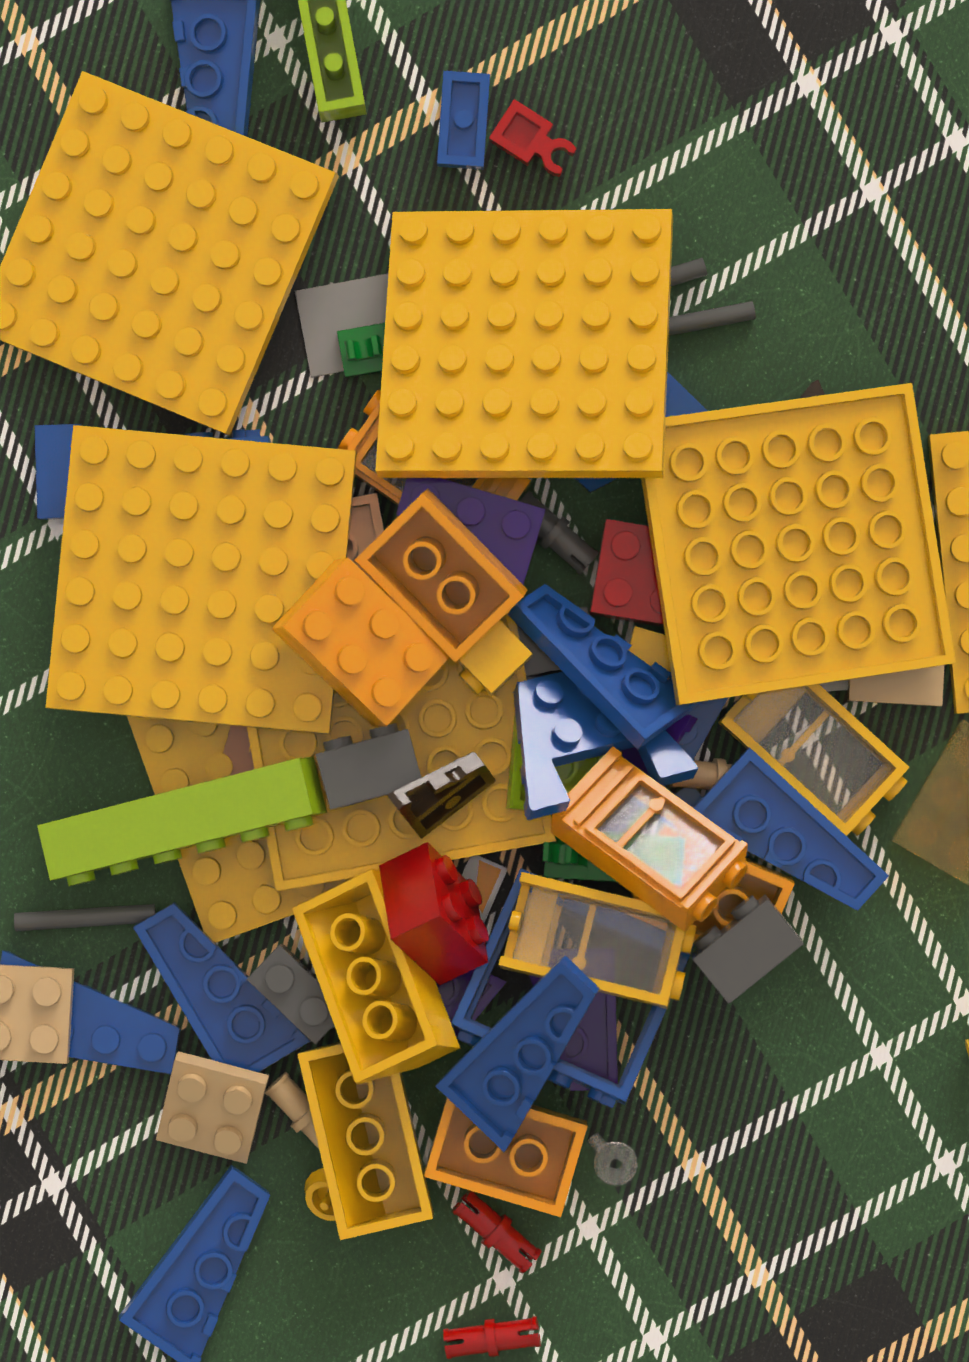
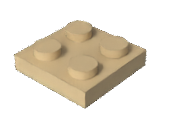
M0 964V1060L69 1063L75 968Z
M178 1051L171 1072L156 1140L247 1164L269 1075Z

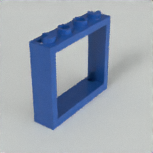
M522 868L519 870L486 944L488 963L475 969L451 1022L453 1029L459 1031L457 1039L472 1047L491 1029L472 1020V1017L508 939L511 914L513 910L515 911L521 888L519 881L521 872L533 874ZM558 895L556 904L563 906L562 913L585 923L590 904L569 899L563 901ZM597 906L593 927L661 956L666 936L665 931L622 912ZM681 952L677 971H684L691 954ZM652 1006L618 1084L560 1058L547 1080L567 1089L570 1088L572 1082L590 1089L587 1095L588 1098L610 1108L614 1107L616 1101L625 1105L667 1009Z

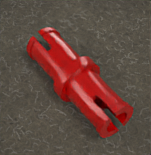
M468 1190L460 1199L470 1206L474 1212L463 1202H457L451 1212L461 1218L482 1237L481 1243L489 1249L493 1246L518 1268L520 1273H525L533 1264L519 1250L530 1260H537L542 1251L511 1226V1218L506 1214L500 1216L479 1198L474 1191Z
M537 1316L498 1323L492 1318L485 1319L483 1325L454 1329L445 1328L443 1329L444 1341L464 1340L462 1344L444 1346L447 1359H452L453 1357L488 1353L489 1357H496L500 1355V1351L534 1346L541 1347L540 1334L520 1336L521 1332L539 1330Z

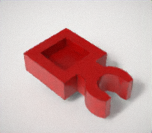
M515 99L489 137V142L526 166L530 164L536 155L542 159L544 169L556 177L561 176L563 169L553 163L551 159L552 154L555 151L562 150L573 157L576 153V148L570 141L562 138L553 140L549 138L548 134L552 130L553 124Z

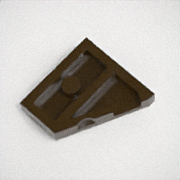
M473 751L393 791L388 795V798L422 839L496 780Z

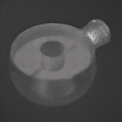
M596 1132L587 1140V1143L597 1152L594 1158V1170L597 1177L603 1183L610 1186H622L634 1178L638 1169V1159L630 1146L622 1142L607 1143L600 1136L599 1132ZM612 1160H620L621 1166L618 1169H613L610 1166Z

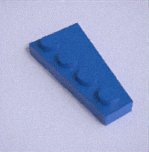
M170 0L174 22H172L174 38L177 42L181 66L179 68L181 85L184 88L187 107L186 113L247 137L260 0Z
M546 584L521 599L512 607L508 614L637 749L641 748L700 704V702L676 705L673 682L668 679L671 672L656 662L650 666L628 651L632 646L630 643L617 634L615 637L604 634L594 626L595 619Z
M750 747L743 752L693 807L739 842L742 840L748 844V852L857 911L889 877L882 868Z
M175 902L133 927L211 1060L259 1072L311 1041L247 980L249 976Z
M2 950L0 964L39 966L20 958L16 954ZM74 981L69 1057L171 1074L177 1055L181 1026Z
M564 955L439 1080L436 1087L505 1152L600 988Z
M231 1165L120 1313L119 1321L177 1362H200L209 1337H211L218 1321V1315L228 1292H230L237 1276L236 1272L243 1255L248 1250L269 1200V1191Z

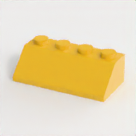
M371 869L292 908L356 1084L422 1067L460 1049L436 981L390 939L380 871Z
M340 1041L298 1053L340 1240L433 1219L434 1211L426 1177H424L423 1163L402 1072L356 1084Z

